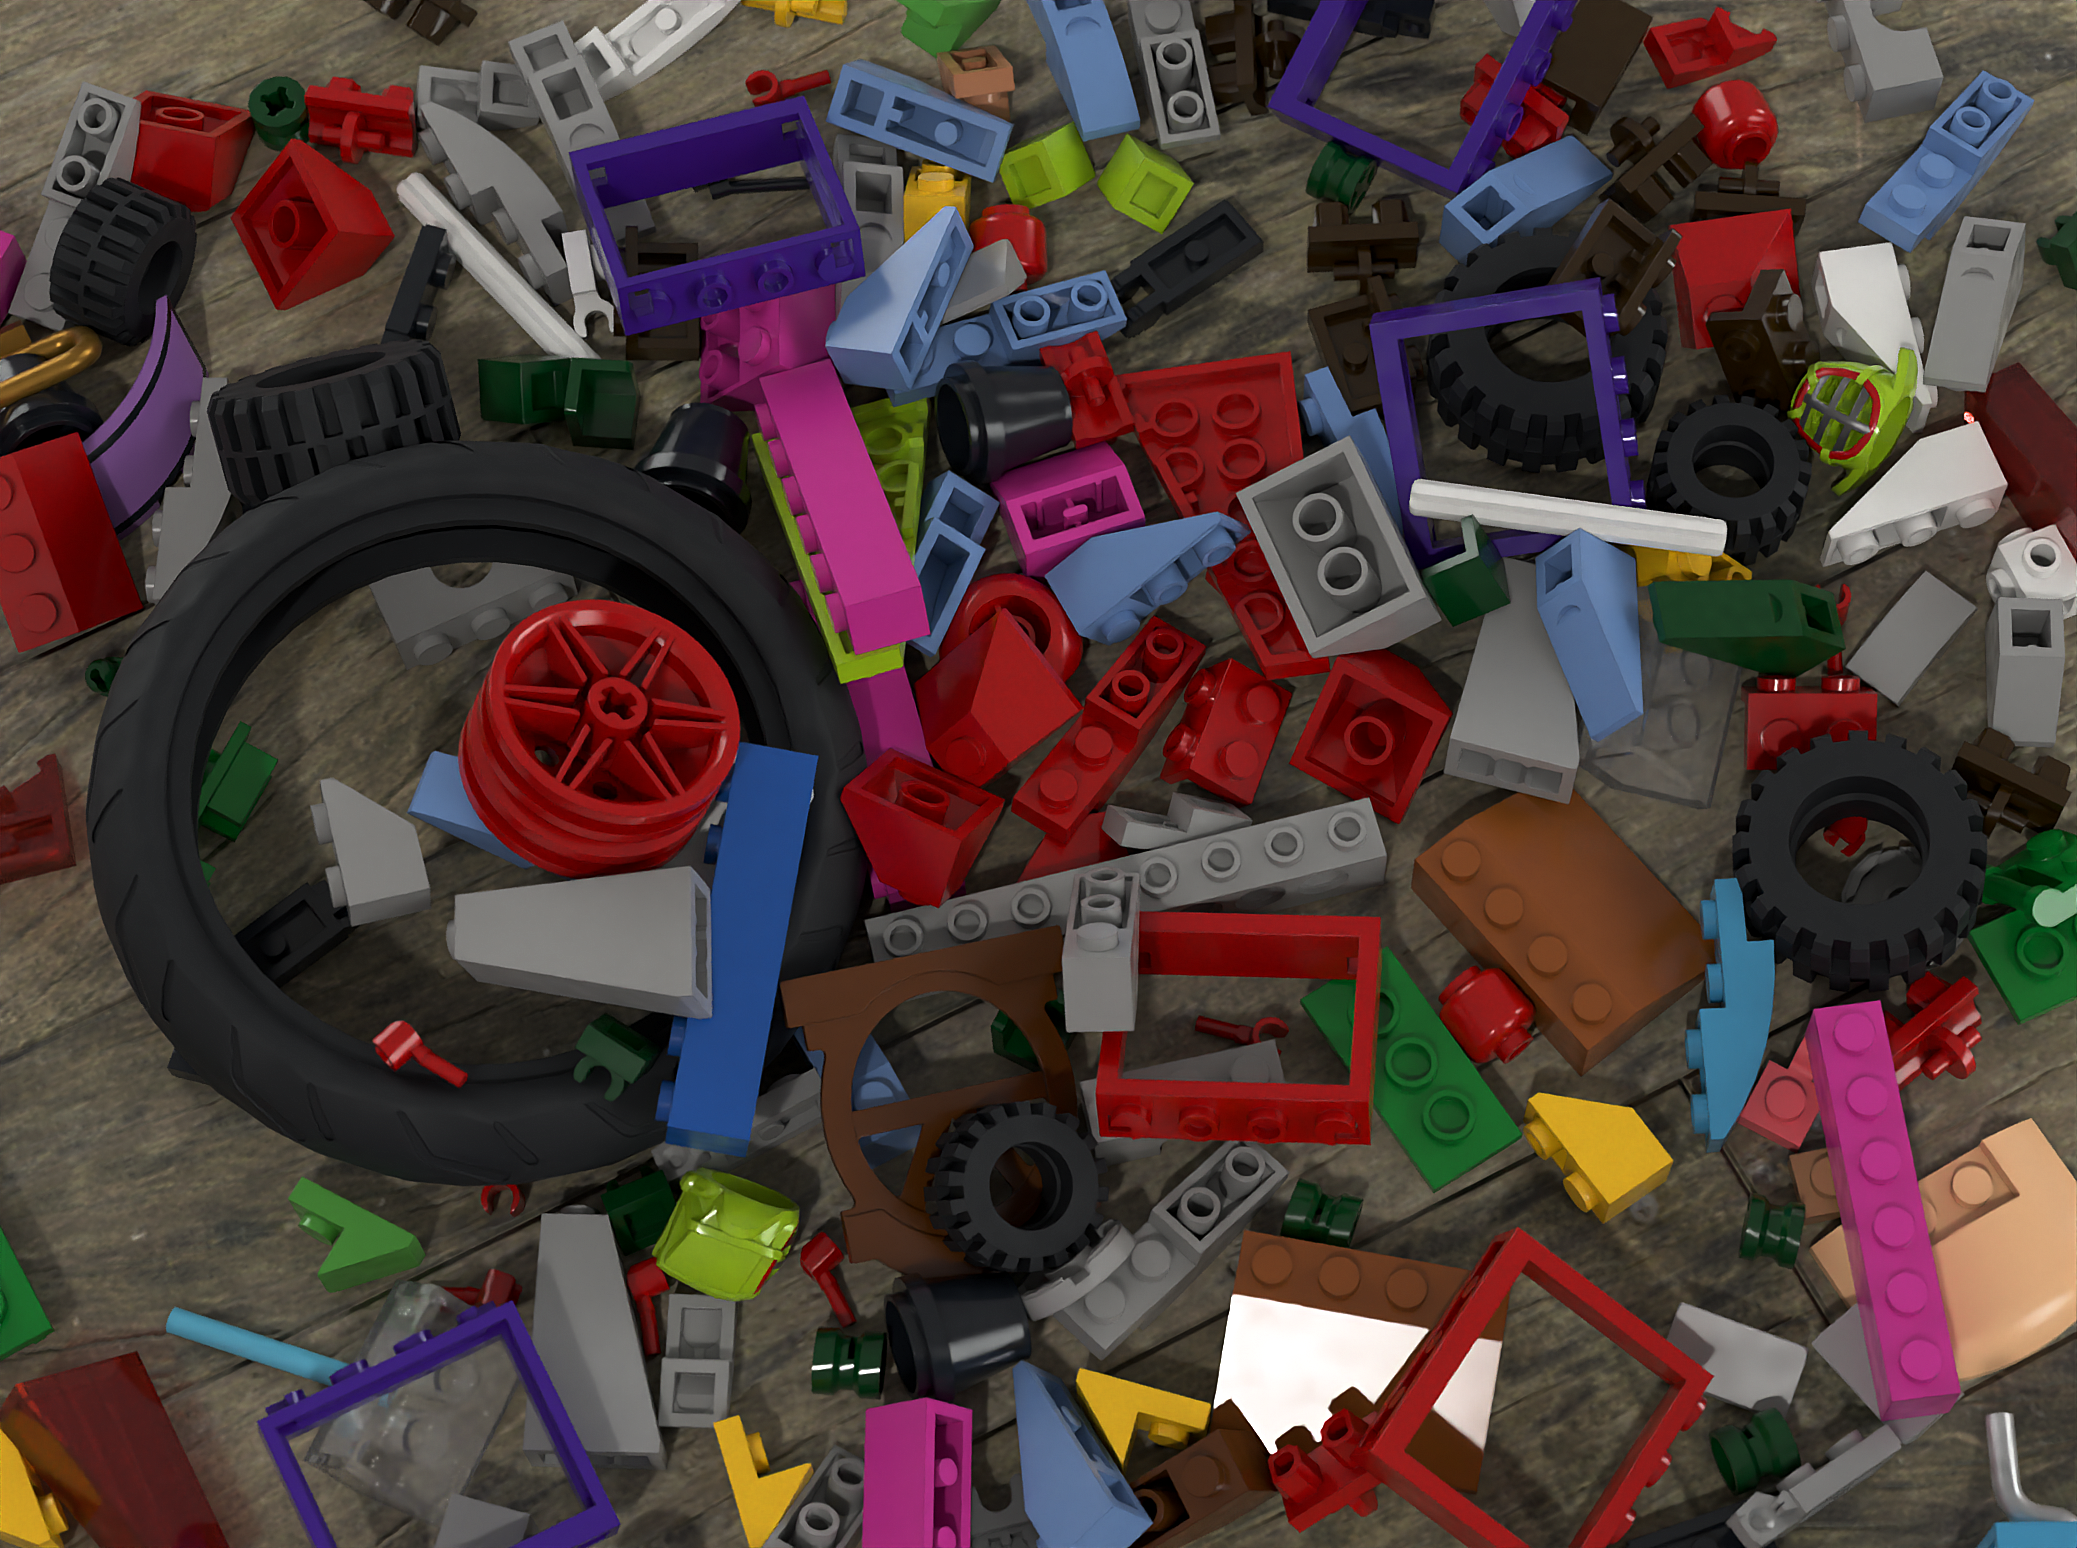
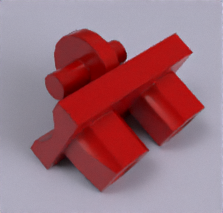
M1486 54L1475 65L1474 84L1460 102L1459 115L1470 126L1473 124L1502 67V64L1489 54ZM1542 83L1536 87L1531 85L1520 105L1523 107L1524 112L1516 133L1509 141L1502 140L1501 146L1506 153L1515 160L1563 139L1562 135L1569 122V115L1561 109L1567 99Z
M334 76L326 87L309 85L304 95L305 105L309 111V143L340 147L341 160L346 164H359L364 151L413 158L417 149L414 92L411 88L390 85L387 89L383 90L382 95L361 93V86L353 79Z
M1097 331L1088 333L1069 344L1060 346L1049 345L1039 348V359L1042 366H1053L1061 375L1066 386L1072 410L1073 428L1071 438L1076 450L1102 441H1106L1108 445H1111L1118 440V436L1134 432L1135 422Z
M1927 971L1925 977L1916 980L1906 993L1907 1007L1917 1015L1905 1025L1887 1010L1883 1011L1899 1092L1921 1073H1924L1930 1080H1935L1946 1070L1954 1077L1963 1080L1976 1071L1977 1065L1970 1050L1982 1040L1980 1033L1976 1029L1982 1024V1020L1974 1003V997L1979 994L1978 986L1965 976L1952 985L1934 973Z
M1343 1408L1325 1420L1323 1427L1320 1429L1323 1444L1306 1454L1298 1445L1287 1444L1269 1456L1268 1465L1273 1484L1282 1495L1288 1523L1301 1533L1324 1517L1336 1513L1347 1505L1361 1517H1367L1377 1510L1378 1500L1373 1488L1382 1482L1349 1458L1378 1414L1376 1411L1361 1419Z

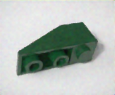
M1791 579L1653 582L1647 586L1653 611V625L1657 631L1659 643L1763 674L1788 675L1796 678L1846 649L1834 594Z

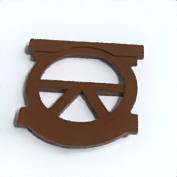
M1059 925L778 983L777 988L786 1028L802 1026L807 1051L820 1050L824 1054L820 1087V1113L823 1133L832 1162L854 1202L852 1208L840 1212L851 1264L877 1260L886 1267L903 1275L917 1272L923 1278L1001 1272L991 1271L989 1267H976L964 1261V1252H952L942 1242L948 1235L946 1229H934L928 1217L931 1214H928L925 1210L926 1202L924 1200L923 1187H931L935 1176L934 1174L926 1173L925 1169L928 1158L940 1157L942 1150L935 1146V1143L942 1133L949 1131L952 1119L955 1121L963 1114L977 1113L976 1108L991 1104L1023 1102L1043 1098L1047 1104L1057 1106L1056 1114L1070 1113L1077 1118V1092L1070 1059L1059 1033L1044 1009L1048 1001L1058 998L1053 973L1063 971L1062 954L1064 941ZM953 991L977 997L1000 1010L1025 1036L1036 1055L1041 1071L853 1112L851 1109L853 1075L866 1039L879 1021L893 1008L908 999L929 992ZM923 1124L903 1190L900 1195L895 1196L882 1184L870 1168L860 1148L859 1140L865 1136ZM1011 1147L998 1158L994 1168L1010 1185L1012 1194L995 1206V1209L1008 1224L1020 1227L1033 1216L1039 1206L1042 1196V1180L1036 1164L1027 1165ZM1097 1202L1096 1208H1100L1101 1202Z

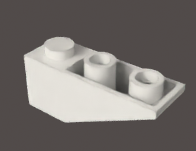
M1892 242L1819 252L1811 286L1823 335L1847 362H1860L1869 366L1880 365L1892 372L1893 375L1897 372L1900 348L1904 347L1913 350L1918 366L1917 389L1913 398V410L1906 426L1912 433L1923 432L1930 409L1937 406L1938 391L1937 386L1923 384L1924 368L1920 354L1924 350V335L1920 319L1918 317H1910L1907 300L1910 298V278L1906 265H1897Z
M1976 421L1919 439L1828 531L1820 556L1822 566L1826 567L1842 561L1846 565L1858 564L1873 557L1880 549L1899 543L1906 547L1915 546L1932 538L1937 531L1959 524L1962 528H1972L1991 519L1998 511L2008 483L1979 422Z

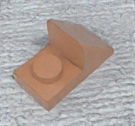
M995 45L936 53L943 91L1010 122L1007 92L1015 91L1013 68Z

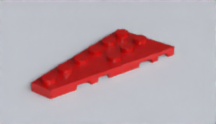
M1291 351L1115 375L1135 422L1133 433L1179 518L1184 519L1220 512L1247 524L1251 530V533L1236 544L1235 551L1228 559L1215 566L1207 567V570L1267 680L1330 672L1329 656L1312 658L1236 495L1237 492L1304 459Z

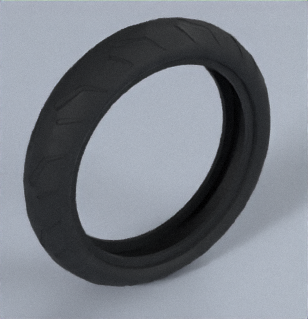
M455 440L405 446L341 463L269 497L227 526L181 570L147 619L133 635L113 679L95 739L86 803V828L93 885L104 927L121 967L152 1021L184 1060L209 1086L266 1127L316 1153L405 1181L454 1186L530 1183L613 1165L663 1143L666 1140L668 1122L655 1120L662 1079L676 1082L680 1057L667 1055L674 1015L653 1011L628 1027L657 1044L663 1050L650 1072L635 1083H630L627 1090L611 1102L604 1098L607 1089H609L612 1083V1076L607 1068L597 1065L594 1067L591 1075L580 1083L574 1079L576 1065L582 1058L587 1056L578 1049L547 1058L508 1064L451 1063L468 1073L466 1082L461 1088H458L427 1068L420 1066L413 1058L408 1060L397 1071H393L377 1055L375 1045L356 1039L325 1023L289 998L263 974L239 945L217 908L200 863L198 809L203 775L213 741L226 712L247 678L266 655L293 629L325 606L359 588L401 573L425 567L455 563L498 562L534 566L568 574L601 586L634 603L638 607L663 617L699 642L719 665L734 693L739 718L747 733L750 744L818 756L813 784L814 797L809 806L778 983L835 971L855 921L865 885L868 856L840 799L843 788L868 767L861 729L847 684H840L823 636L806 609L801 597L761 552L716 514L699 506L654 478L630 467L600 457L537 443ZM778 988L776 990L762 1071L781 1053L798 1029V1027L786 1028Z

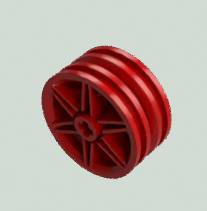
M596 599L562 602L533 613L513 628L502 642L461 730L458 744L459 772L469 802L484 825L500 842L526 861L552 873L579 880L652 871L667 864L685 848L729 773L739 747V711L731 686L716 661L699 642L672 622L655 613L626 603ZM535 751H541L542 762L537 758Z

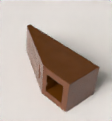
M1217 1429L1131 1482L1129 1486L1134 1492L1133 1494L1137 1497L1153 1524L1128 1548H1180L1230 1524L1279 1494L1280 1492L1273 1484L1269 1465L1252 1431Z

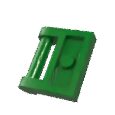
M2061 829L2047 830L2033 836L2026 843V849L2000 865L1993 866L1987 864L1982 903L1989 905L2002 903L2022 911L2027 920L2043 927H2053L2076 914L2077 835Z

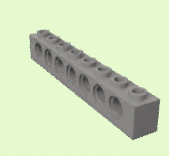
M1368 797L949 899L939 908L932 905L921 906L864 921L873 963L1055 925L1061 927L1063 941H1065L1074 874H1086L1094 868L1114 867L1121 869L1124 873H1140V911L1265 914L1383 885L1387 853L1370 798ZM947 991L929 992V993H925V994H921V995L915 996V997H913V998H911V999H908V1000H906V1001H910V1000H914V999H918V998H922V997H926V996H930V995H934V994H938V993H942V992H947Z

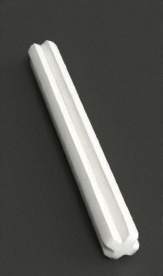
M414 172L405 180L400 181L396 190L401 203L424 226L429 224L447 230L449 252L456 255V260L549 356L601 359L423 174Z
M1424 479L1414 481L1409 501V510L1414 516L1461 522L1462 518L1473 514L1480 525L1568 536L1578 528H1581L1605 542L1715 557L1722 555L1727 536L1726 522L1721 519Z

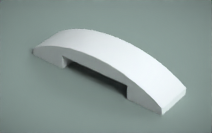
M648 0L606 35L597 27H594L574 45L578 53H582L603 101H606L641 83L676 60L721 22L740 0Z

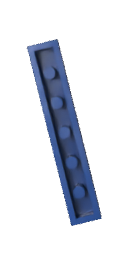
M739 742L735 764L732 765L716 794L715 801L728 804L724 825L710 824L703 861L704 864L716 866L710 895L712 1018L695 1019L674 1015L667 1055L680 1057L676 1082L662 1079L655 1120L668 1122L665 1144L746 1158L818 756Z

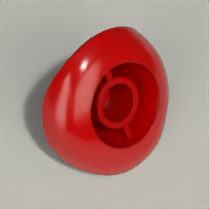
M1016 573L993 574L968 585L939 646L940 661L998 611L1006 607L1064 683L1074 674L1083 655V637L1076 631L1054 591L1031 577Z

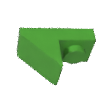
M896 0L907 8V17L901 27V33L937 59L936 53L958 50L997 9L1001 0Z
M304 1177L300 1178L288 1198L301 1219L298 1224L301 1230L316 1240L330 1246L338 1238L318 1271V1278L327 1292H338L418 1267L426 1256L414 1234Z

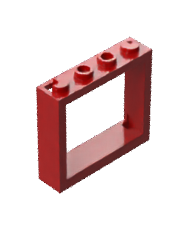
M1140 911L1138 974L1356 980L1349 1085L1122 1079L1128 1031H1107L1102 1033L1095 1091L1100 1137L1131 1138V1140L1141 1138L1188 1139L1195 1142L1209 1140L1253 1141L1262 1144L1286 1142L1319 1143L1335 1146V1144L1371 1145L1382 971L1381 917Z
M1516 1227L1493 1238L1349 1458L1468 1548H1531L1404 1452L1522 1272L1670 1385L1568 1546V1548H1606L1608 1543L1611 1545L1617 1543L1633 1524L1637 1512L1631 1507L1644 1486L1646 1488L1652 1487L1669 1467L1672 1455L1667 1450L1678 1432L1687 1431L1703 1413L1707 1399L1702 1394L1714 1376L1529 1234Z

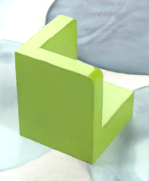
M1074 121L1029 137L1009 148L1004 153L999 169L1012 203L1026 206L1029 209L1065 197L1095 178L1094 168Z
M1128 133L1097 181L1098 188L1114 209L1160 234L1164 233L1194 185L1193 181L1175 159Z

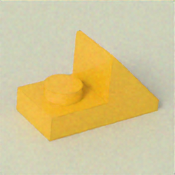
M1079 1368L1076 1378L1077 1399L1123 1477L1126 1474L1138 1429L1148 1431V1438L1151 1441L1168 1448L1180 1450L1186 1449L1188 1443L1195 1444L1207 1436L1211 1422L1210 1403Z
M736 1415L713 1424L749 1548H762L814 1475L812 1464L807 1463L759 1478L758 1474L771 1471L760 1433L758 1431L746 1435L740 1415Z

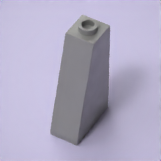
M1502 557L1511 603L1486 613L1484 616L1450 736L1444 774L1569 804L1580 760L1575 699L1537 609L1536 561H1520Z
M691 866L455 895V919L448 922L446 930L448 950L451 957L477 982L695 1019L712 1018L711 889Z
M583 1205L562 1207L560 1214L542 1213L532 1342L593 1468L667 1470V1452L661 1427L658 1425V1413L620 1248L608 1215H600V1211L596 1208ZM527 1396L523 1451L532 1467H561Z

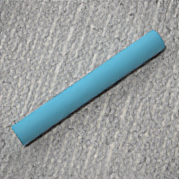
M178 1307L173 1308L166 1324L167 1333L328 1386H332L329 1377L339 1369L349 1365L348 1363Z

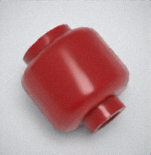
M1730 80L1716 84L1699 97L1691 111V115L1694 114L1704 126L1695 135V138L1701 144L1713 164L1719 168L1742 170L1744 161L1761 163L1770 153L1778 136L1779 128L1776 116L1761 91L1751 82Z
M1016 204L987 207L982 210V217L973 221L968 228V234L974 244L971 253L1002 239H1008L1011 242L1027 278L1024 279L1025 282L1009 295L1028 291L1027 285L1040 281L1047 273L1046 228L1039 218L1030 215L1028 207Z
M1472 966L1457 976L1442 991L1438 998V1001L1443 1005L1438 1017L1472 1062L1483 1064L1498 1057L1503 1064H1507L1519 1056L1534 1039L1527 1030L1534 1021L1536 1007L1506 972L1499 968L1492 967L1482 971L1478 966Z

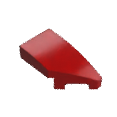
M1716 6L1709 21L1699 17L1651 27L1643 40V44L1666 88L1670 89L1715 76L1750 62L1770 52L1777 39L1774 33L1764 28L1761 33L1755 34L1732 23L1729 20L1730 12Z
M1106 811L1088 814L1065 844L1046 833L1033 851L1016 883L1126 857L1129 854L1125 846H1120L1101 829Z

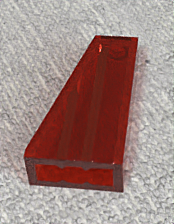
M2017 362L1998 372L1992 373L1986 392L1965 391L1964 425L1976 421L1979 422L2008 483L2005 493L2027 527L2031 528L2034 532L2055 524L2077 563V427L2026 369Z
M138 1351L15 1384L0 1408V1429L100 1548H230Z

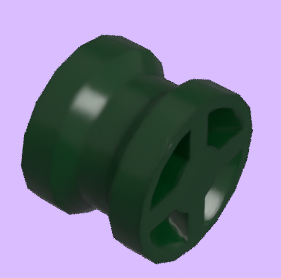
M275 76L263 80L254 87L248 100L250 115L255 123L260 141L266 147L279 152L285 148L291 139H300L305 143L309 141L310 121L308 107L305 105V90L296 80L289 77ZM286 107L282 111H278L276 116L271 115L276 109Z
M1330 140L1323 147L1312 167L1306 185V194L1318 200L1327 197L1335 202H1341L1348 206V214L1351 215L1359 207L1371 185L1377 162L1366 155L1356 158L1346 152L1343 144Z
M1751 1193L1744 1218L1738 1257L1753 1261L1759 1256L1773 1258L1779 1267L1793 1269L1800 1245L1806 1205L1794 1201L1784 1206L1771 1204L1765 1195Z

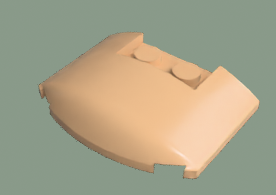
M2032 1118L1983 1139L1976 1148L1918 1181L1959 1382L1994 1373L2029 1357L2057 1339L2077 1321V1181ZM1840 1225L1812 1245L1809 1252L1849 1310L1857 1303L1843 1227Z

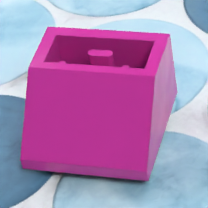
M835 284L700 317V403L717 405L731 412L754 411V405L764 403L759 378L831 359L825 344L828 328L835 321Z
M1106 441L1004 472L998 481L989 483L994 499L1000 502L998 510L1022 574L1041 583L1048 582L1044 575L1091 537L1145 527V515L1126 466Z

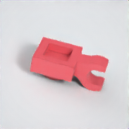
M1805 1036L1788 1069L1771 1060L1768 1062L1738 1120V1124L1796 1154L1819 1113Z

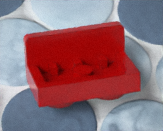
M1233 658L1208 668L1200 669L1191 678L1186 687L1184 701L1187 703L1181 722L1172 730L1164 744L1163 756L1166 758V761L1161 771L1160 779L1169 784L1188 779L1223 800L1232 803L1237 808L1251 804L1292 693L1267 680Z
M1788 675L1757 676V686H1741V700L1745 703L1744 767L1747 770H1777L1778 756L1792 747L1797 748L1800 754H1804L1810 751V739L1828 733L1831 735L1834 743L1848 741V731L1868 730V740L1876 741L1878 694L1867 686H1860V677L1821 676V686H1796V677Z

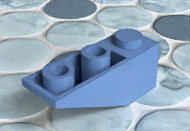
M1569 135L1488 171L1447 203L1443 210L1439 243L1459 263L1466 266L1469 252L1485 243H1488L1491 249L1497 247L1498 236L1519 231L1522 238L1532 236L1533 228H1550L1613 178V173L1573 135Z
M1213 512L1091 537L1044 576L1078 634L1110 646L1112 643L1121 642L1132 636L1139 629L1140 621L1157 607L1178 599L1186 591L1187 583L1207 567L1215 566L1228 559L1235 551L1236 544L1251 533V530L1243 522L1220 512Z
M1578 528L1535 558L1537 609L1590 738L1599 742L1643 714L1636 561L1634 557Z

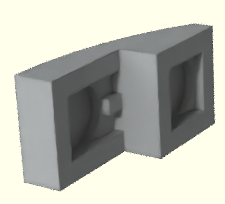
M482 60L479 73L420 65L415 105L416 128L426 129L419 106L429 101L461 114L487 131L516 129L538 124L539 114L515 64Z
M1925 571L1889 611L1845 667L1899 707L1936 658L1940 659L1978 608Z
M1173 792L1167 816L1108 805L1101 829L1120 846L1155 850L1249 827L1252 825L1253 820L1232 803Z
M669 1294L666 1356L662 1358L659 1427L715 1429L714 1422L729 1418L738 1301L717 1299L710 1295Z

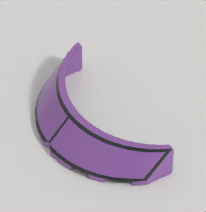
M167 295L156 300L154 331L145 362L136 381L113 414L91 436L83 441L85 451L119 541L136 530L160 507L158 500L165 493V487H169L180 471L183 472L185 457L187 455H194L196 437H193L191 434L190 408L193 401H200L203 377L209 378V373Z

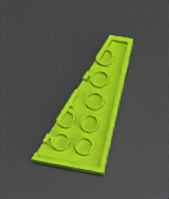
M926 397L893 407L890 398L852 407L850 409L914 567L931 415L930 398ZM760 432L752 434L751 438L755 456L840 684L869 678L903 667L906 641L855 655L847 632L843 631L835 634L824 597L825 595L832 594V592H819L810 562V556L817 554V552L805 554L798 533L795 517L803 514L791 516L781 479L788 476L777 478L772 465L767 442L775 439L763 441Z

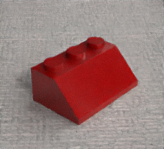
M79 432L0 457V605L18 653L79 633L144 608Z

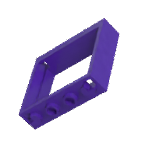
M1321 0L1267 107L1281 122L1326 143L1330 140H1335L1345 146L1346 152L1356 157L1366 155L1375 159L1377 162L1376 166L1452 200L1484 174L1496 167L1495 162L1492 160L1502 140L1509 141L1516 133L1524 112L1523 107L1520 105L1530 86H1538L1545 77L1551 62V53L1548 51L1558 31L1565 32L1573 22L1571 13L1578 0H1536L1449 169L1314 108L1368 0Z
M804 96L569 152L577 199L626 336L866 276L860 228ZM798 120L796 122L797 130L783 133L782 124ZM800 162L827 229L628 277L605 213V208ZM604 167L605 176L595 179L590 178L588 171ZM648 289L647 294L638 296L634 294L636 291Z
M1600 277L1373 314L1369 323L1405 543L1418 570L1426 569L1464 553L1466 550L1463 537L1437 540L1434 519L1414 516L1409 510L1411 488L1414 481L1418 479L1427 480L1404 338L1582 311L1612 505L1647 509L1643 479L1631 481L1628 457L1639 455L1634 418L1622 419L1618 395L1629 394L1624 356L1612 357L1609 333L1620 331L1618 310L1616 309L1614 293L1603 295ZM1517 529L1486 533L1501 557L1546 551L1567 537Z
M513 1300L497 1308L494 1301L478 1308L474 1305L456 1317L459 1325L435 1337H433L430 1329L415 1333L392 1347L395 1356L370 1367L367 1359L359 1360L333 1373L329 1377L332 1386L309 1397H306L302 1389L284 1395L283 1400L265 1408L268 1416L257 1421L258 1433L312 1548L338 1547L288 1441L500 1340L583 1511L509 1548H589L617 1534L621 1525Z

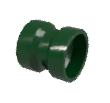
M1299 1178L1284 1217L1280 1236L1349 1248L1358 1224L1364 1199L1346 1193L1334 1197L1323 1193L1319 1184ZM1319 1214L1321 1215L1319 1223L1317 1224L1315 1222Z
M819 1326L816 1333L812 1361V1393L833 1396L840 1389L852 1390L859 1398L880 1400L886 1372L887 1332L866 1330L860 1336H848L840 1328Z
M1775 1407L1753 1414L1751 1422L1744 1425L1742 1429L1728 1424L1709 1432V1443L1717 1468L1733 1495L1739 1496L1756 1489L1762 1476L1773 1475L1777 1478H1784L1801 1467L1800 1455L1794 1437L1785 1419Z

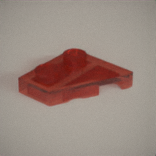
M56 754L47 755L37 761L36 764L40 772L10 792L4 785L0 787V885L77 866L63 772Z

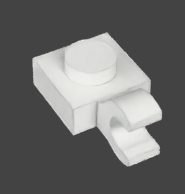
M586 229L561 233L575 303L573 324L576 333L583 340H587V319L595 313H601L608 318L609 329L613 335V305L600 298L597 281L606 280L594 244H590V238Z

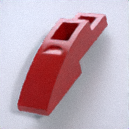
M1153 616L1085 699L1083 713L1015 794L1011 812L1065 844L1090 811L1098 813L1121 784L1182 694L1204 657L1207 646L1158 617Z

